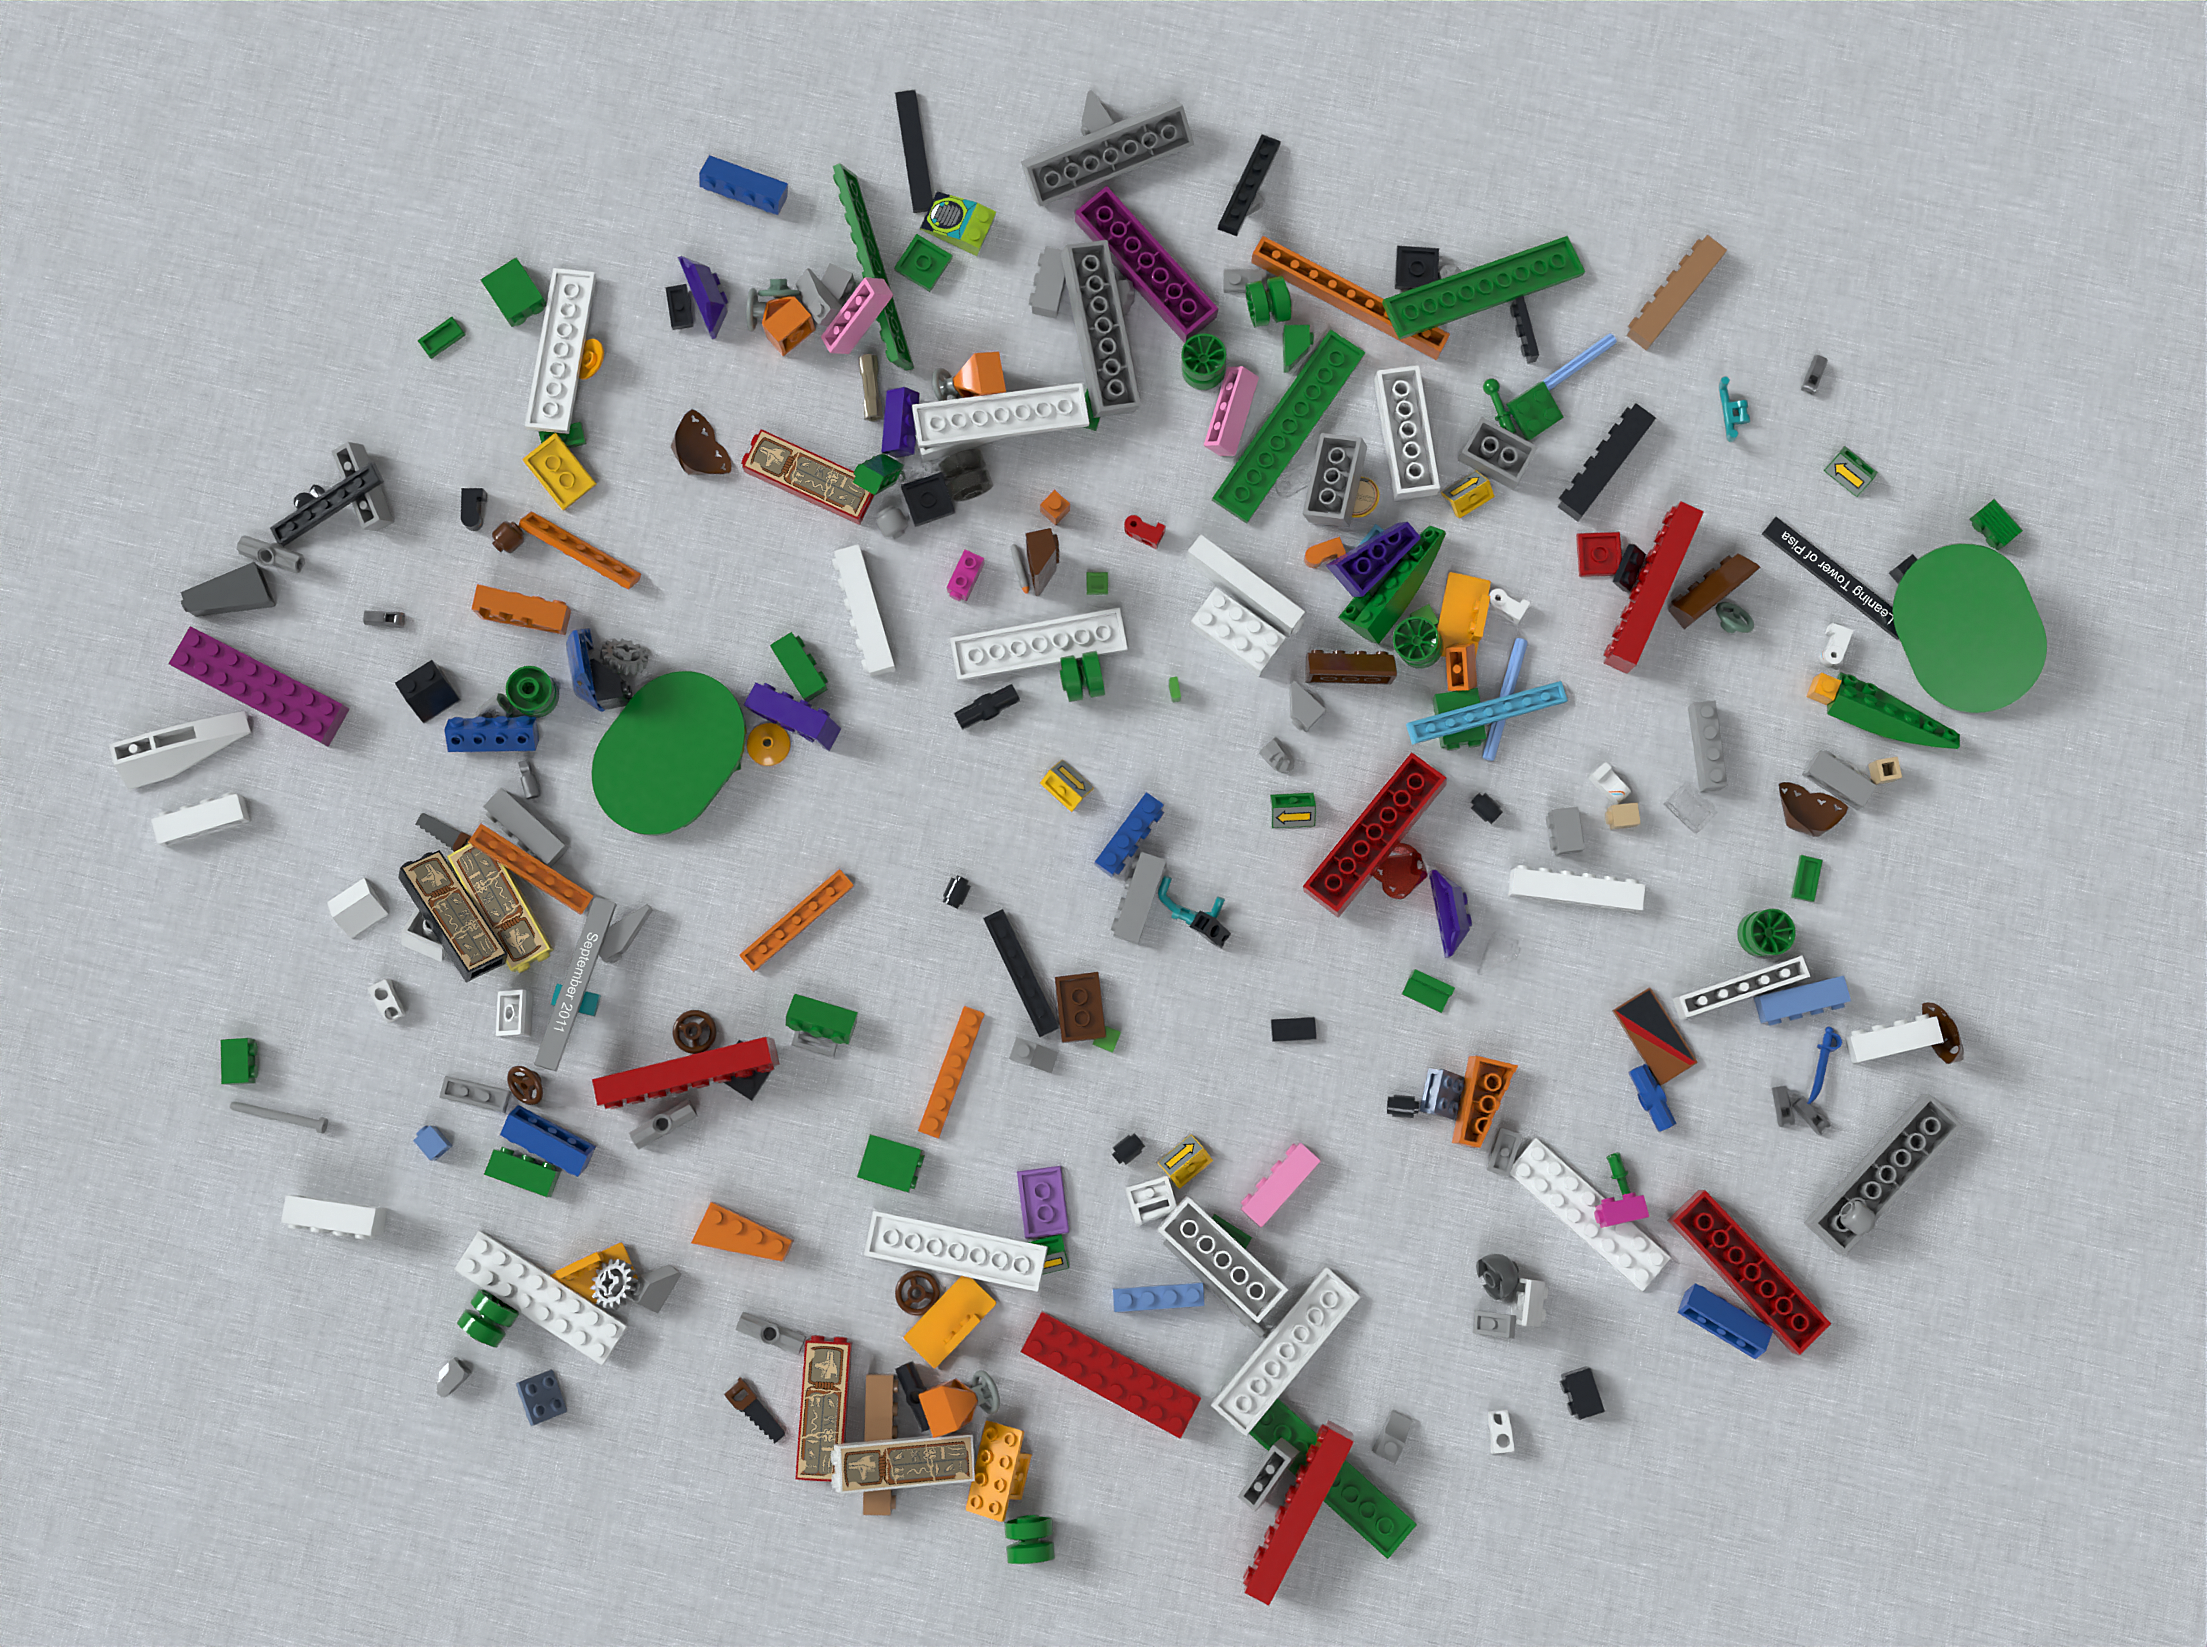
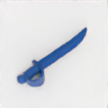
M1826 1027L1822 1045H1817V1048L1820 1049L1812 1091L1807 1104H1811L1818 1097L1822 1089L1829 1052L1836 1051L1842 1045L1841 1037L1833 1033L1834 1029L1832 1027ZM1832 1038L1836 1040V1047H1831Z

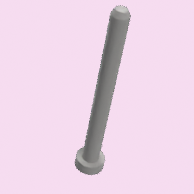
M235 1101L230 1103V1108L234 1111L315 1128L318 1133L322 1134L325 1133L328 1126V1119L323 1117L317 1120Z

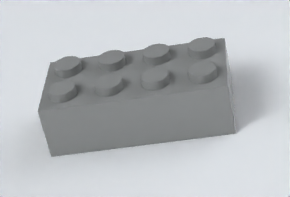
M1320 434L1303 509V515L1308 522L1350 527L1368 447L1362 437Z

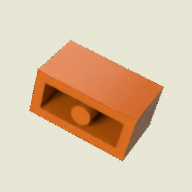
M1475 643L1453 644L1446 647L1448 691H1465L1477 687Z

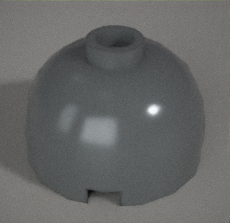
M1490 1254L1477 1261V1275L1479 1278L1483 1275L1486 1285L1482 1286L1493 1299L1501 1300L1515 1291L1518 1286L1519 1268L1514 1261H1511L1503 1254Z

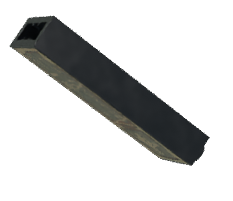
M440 850L434 853L428 852L420 859L408 861L400 867L398 877L466 983L506 964L508 953Z

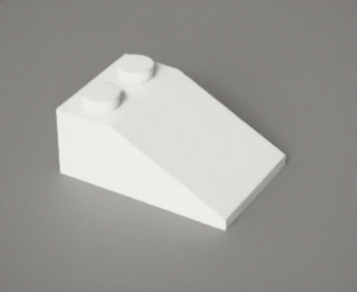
M416 907L401 931V945L442 962L447 953Z
M1525 1278L1518 1279V1286L1513 1291L1511 1315H1516V1324L1541 1327V1322L1545 1321L1546 1310L1543 1309V1301L1547 1300L1548 1286H1545V1281Z

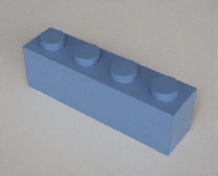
M1844 976L1754 997L1760 1023L1768 1022L1769 1026L1782 1023L1781 1018L1788 1016L1791 1021L1803 1018L1802 1013L1810 1011L1811 1015L1823 1013V1008L1831 1006L1832 1010L1844 1008V1003L1851 1001Z
M1202 1282L1112 1288L1114 1312L1204 1306Z

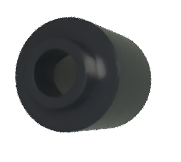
M1486 792L1483 795L1478 793L1471 800L1473 804L1471 809L1485 822L1488 821L1492 824L1503 813L1500 809L1501 806Z
M958 875L956 879L951 877L943 894L944 899L942 902L956 909L959 908L960 904L963 905L971 886L967 885L969 880Z
M1388 1096L1387 1114H1392V1117L1414 1118V1114H1418L1419 1101H1415V1096Z
M1133 1133L1131 1136L1127 1135L1113 1147L1115 1152L1112 1153V1156L1119 1164L1124 1162L1127 1165L1142 1153L1145 1145Z

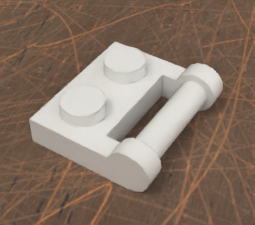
M1168 1176L1125 1188L1136 1227L1142 1226L1144 1222L1170 1215L1177 1207ZM1168 1199L1169 1206L1139 1214V1207Z

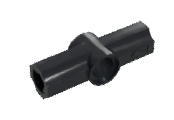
M1010 684L992 694L987 693L974 700V703L955 712L954 715L961 729L964 730L982 720L987 721L1000 714V711L1016 704L1020 699L1015 688Z
M914 1361L895 1368V1371L905 1392L906 1402L911 1406L921 1432L929 1430L930 1427L921 1402H916L912 1397L913 1391L922 1393L927 1388L921 1380Z

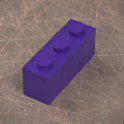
M907 387L896 388L886 392L881 453L895 458L915 454L916 430L912 405L919 404V392Z

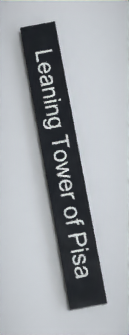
M1778 517L1771 521L1762 532L1764 537L1893 638L1899 639L1894 625L1893 607Z

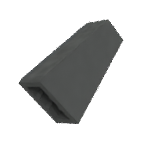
M255 562L180 592L183 598L181 600L183 609L195 617L276 606L262 569Z

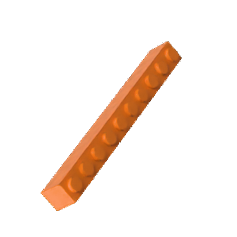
M1262 236L1252 254V264L1266 269V271L1277 277L1283 276L1284 280L1399 340L1382 305L1383 298ZM1435 327L1399 341L1437 360L1450 334Z

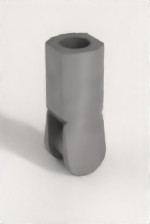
M1820 355L1814 356L1801 391L1805 389L1811 392V395L1815 394L1828 362L1827 358ZM1809 379L1814 380L1815 384L1808 382Z
M365 610L363 623L364 625L404 628L402 618L405 617V613ZM389 616L394 617L393 622H389Z
M1787 1085L1771 1088L1779 1127H1783L1784 1124L1788 1123L1794 1125L1795 1118L1790 1104ZM1786 1108L1787 1115H1782L1781 1109Z
M1804 1096L1800 1097L1792 1104V1107L1803 1117L1813 1131L1821 1136L1823 1134L1822 1131L1826 1127L1829 1128L1831 1126L1830 1123L1811 1104H1807L1808 1101ZM1815 1117L1819 1120L1817 1124L1812 1121Z

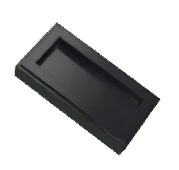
M1315 1017L1271 1019L1272 1042L1317 1039Z

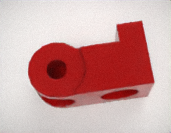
M1137 515L1128 516L1124 522V530L1129 537L1157 550L1166 532L1165 525L1158 522L1156 527L1143 522Z

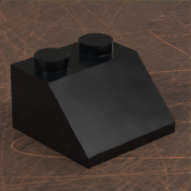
M590 659L596 700L604 710L626 706L633 697L631 686H628L627 682L618 674L597 660Z
M430 660L395 682L405 701L422 723H426L461 701L439 665L433 660Z

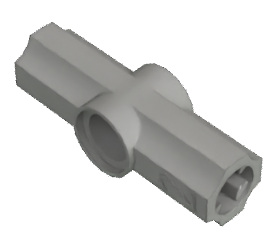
M246 535L242 536L237 543L239 554L258 560L264 566L273 565L294 573H300L305 565L303 554L285 549L279 543L270 544Z
M687 1099L663 1114L657 1115L654 1119L631 1131L629 1134L634 1145L639 1150L660 1137L670 1134L674 1129L698 1115L690 1100ZM666 1118L669 1126L666 1130L662 1131L658 1124L661 1119Z
M742 1312L736 1327V1331L799 1355L806 1336L781 1327L777 1323H771L746 1312ZM768 1327L776 1330V1337L773 1340L768 1339L765 1335Z

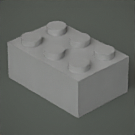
M1481 417L1458 461L1514 490L1538 447Z

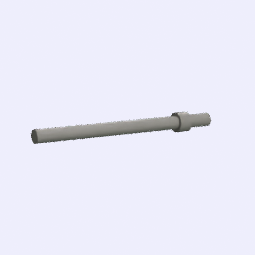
M1166 1239L1163 1242L1184 1265L1240 1318L1239 1321L1245 1327L1248 1326L1260 1338L1264 1335L1266 1331L1169 1240Z

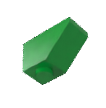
M1284 325L1282 332L1283 373H1288L1308 353L1310 345H1313L1314 333L1310 332V325Z

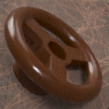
M689 1010L677 1018L672 1034L675 1044L682 1051L697 1054L706 1051L712 1046L716 1038L717 1029L714 1020L709 1014L701 1010ZM693 1016L704 1019L699 1024L690 1022L685 1025L682 1023L687 1018ZM709 1025V1038L700 1046L699 1038L702 1035V1030ZM697 1028V1034L692 1036L690 1033L691 1029ZM679 1030L684 1031L685 1037L692 1040L693 1047H689L682 1042Z
M514 1066L508 1071V1086L519 1101L527 1105H536L542 1100V1080L537 1072L531 1071L524 1066ZM521 1072V1073H523V1074H525V1075H524V1076H517L515 1073ZM515 1083L523 1090L524 1095L517 1089ZM536 1089V1097L532 1098L533 1090Z
M914 1270L904 1274L899 1279L895 1288V1298L898 1306L910 1315H924L939 1300V1285L935 1278L925 1271ZM916 1277L926 1279L931 1284L933 1292L925 1291V1288L918 1284ZM910 1280L911 1287L907 1292L908 1299L904 1302L902 1288ZM914 1289L921 1291L920 1297L913 1295ZM924 1298L931 1299L930 1303L923 1308L914 1309L910 1307L913 1302H921Z

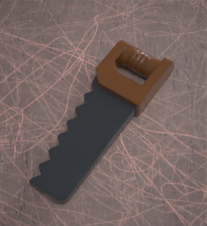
M738 1378V1382L724 1394L736 1410L745 1412V1416H749L750 1421H754L755 1426H759V1430H764V1435H769V1439H773L775 1444L785 1435V1431L757 1399L758 1396L743 1378ZM745 1389L748 1395L742 1400L736 1401L734 1397Z

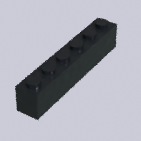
M1635 403L1632 409L1629 407L1625 409L1620 416L1623 419L1619 425L1617 423L1613 425L1608 432L1611 435L1607 441L1603 439L1595 449L1598 451L1595 458L1590 456L1583 465L1586 470L1582 474L1578 472L1571 481L1574 485L1570 491L1565 489L1558 498L1561 500L1558 508L1577 522H1579L1655 421L1656 417L1637 403Z

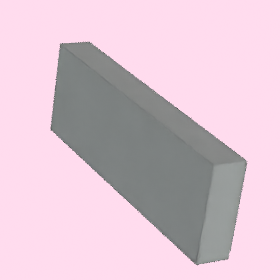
M445 1076L439 1098L506 1113L511 1091Z

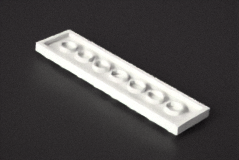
M553 268L525 422L527 430L569 434L597 277L595 272Z
M1082 383L912 405L919 449L1089 426Z
M1120 608L950 638L958 681L1061 663V657L1074 655L1076 660L1082 659V653L1097 651L1098 656L1128 651Z
M1534 1138L1514 1161L1510 1175L1640 1291H1643L1671 1259L1669 1255L1631 1222L1601 1228L1600 1224L1595 1220L1594 1211H1596L1595 1206L1601 1205V1200L1604 1198L1537 1138Z
M873 1211L864 1255L1039 1292L1048 1247Z
M478 1231L454 1269L602 1366L605 1365L628 1328V1325L482 1231Z
M1325 1267L1210 1406L1240 1433L1246 1436L1358 1301L1360 1296L1330 1269Z

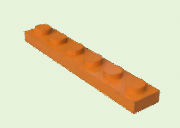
M532 511L519 522L518 527L527 533L536 536L546 544L557 548L564 554L571 556L583 565L590 567L628 590L640 580L641 573Z
M482 823L467 842L579 915L584 912L594 897Z
M839 869L739 954V956L755 972L849 892L854 885Z
M966 1006L963 1007L920 1123L919 1132L939 1139L985 1013Z

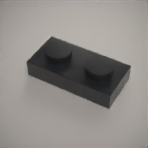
M687 285L665 287L672 330L694 327Z
M1628 544L1612 581L1624 592L1631 591L1646 556L1637 545Z

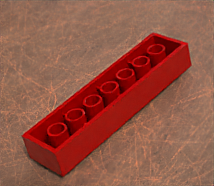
M1680 501L1676 506H1672L1669 512H1666L1662 523L1665 525H1663L1661 531L1657 532L1653 541L1656 544L1646 556L1645 561L1648 563L1638 574L1637 580L1640 582L1637 583L1636 587H1633L1628 597L1631 601L1624 607L1620 618L1623 620H1621L1619 625H1616L1611 636L1614 639L1611 644L1607 645L1603 656L1606 657L1604 664L1626 674L1637 665L1704 511Z
M1411 752L1303 885L1304 893L1339 918L1447 785V778Z
M762 1037L592 1079L597 1106H605V1109L613 1110L624 1107L623 1103L625 1102L627 1104H638L645 1102L646 1097L649 1099L666 1097V1092L679 1094L687 1092L688 1087L691 1086L692 1088L697 1087V1089L708 1087L711 1081H714V1083L731 1081V1076L734 1075L735 1077L744 1078L752 1076V1071L755 1070L761 1073L775 1070L774 1066L780 1065L775 1040L770 1037Z
M1698 1190L1667 1220L1766 1326L1773 1329L1775 1336L1791 1353L1801 1355L1831 1325V1322L1706 1190Z
M1041 1311L1020 1351L1181 1439L1201 1400V1396L1044 1311Z
M1330 1420L1327 1421L1326 1425L1322 1424L1316 1434L1318 1437L1317 1443L1315 1445L1311 1444L1306 1453L1307 1462L1305 1466L1301 1464L1295 1475L1297 1477L1295 1485L1289 1486L1285 1494L1284 1506L1280 1505L1275 1513L1274 1526L1269 1525L1267 1528L1263 1547L1258 1546L1253 1556L1255 1558L1253 1566H1248L1243 1575L1244 1593L1268 1606L1273 1600L1354 1443L1352 1432Z

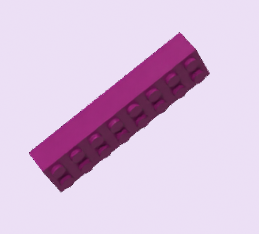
M1108 186L1104 187L1075 211L1076 224L1093 242L1108 241L1111 261L1127 280L1132 281L1133 287L1184 343L1217 318V306Z
M191 626L168 663L177 670L327 747L331 744L350 710L326 695Z

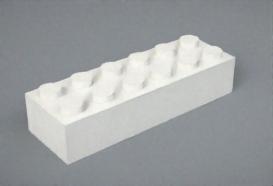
M1419 365L1379 370L1374 377L1394 501L1437 495L1440 485Z
M1188 1196L1182 1200L1157 1228L1167 1240L1257 1323L1263 1319L1288 1291L1281 1282Z

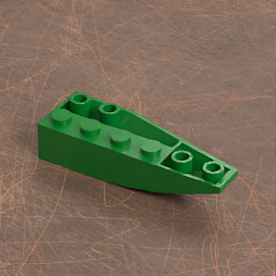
M1429 525L1419 534L1421 538L1363 597H1354L1338 618L1364 639L1379 645L1404 613L1425 580L1446 535L1444 530Z
M1839 673L1837 679L1841 680L1834 701L1827 704L1828 715L1865 731L1906 743L1958 749L1960 747V734L1955 730L1946 727L1872 683L1863 682L1851 674Z

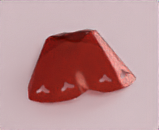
M1399 843L1392 853L1402 855L1388 856L1379 868V870H1383L1382 875H1380L1379 871H1376L1373 877L1382 882L1383 891L1389 897L1404 899L1428 877V873L1421 853L1409 844ZM1418 861H1420L1422 864L1421 869H1418L1417 867Z

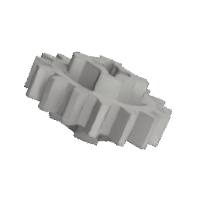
M613 638L612 642L607 640L602 645L600 659L603 660V665H609L608 668L610 670L616 669V673L621 672L628 675V672H631L633 675H636L637 671L642 673L643 669H646L649 655L645 653L646 649H640V644H632V640L627 641L621 638L620 641H617Z
M610 1259L609 1264L602 1263V1270H596L598 1276L592 1278L595 1285L591 1289L596 1291L592 1297L598 1299V1305H602L607 1309H619L620 1305H627L626 1299L632 1300L633 1297L630 1293L631 1291H636L633 1284L638 1282V1279L633 1278L636 1271L631 1269V1264L619 1259Z

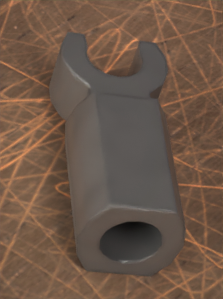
M527 760L518 762L522 773L520 779L525 798L529 800L540 797L536 776L532 774L530 762Z

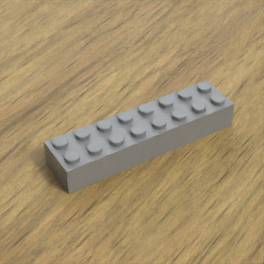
M1175 99L1021 161L1033 200L1041 207L1194 145L1184 107Z
M1108 241L1068 244L1062 250L1061 258L1093 417L1133 413L1141 404Z
M1930 1094L1921 1095L1804 1224L1836 1254L1846 1255L1865 1233L1856 1235L1841 1223L1840 1211L1842 1207L1848 1202L1860 1201L1874 1212V1222H1876L1963 1125Z

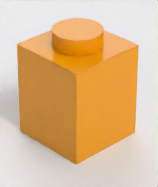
M1821 672L1813 678L1806 697L1827 705L1834 701L1841 680Z

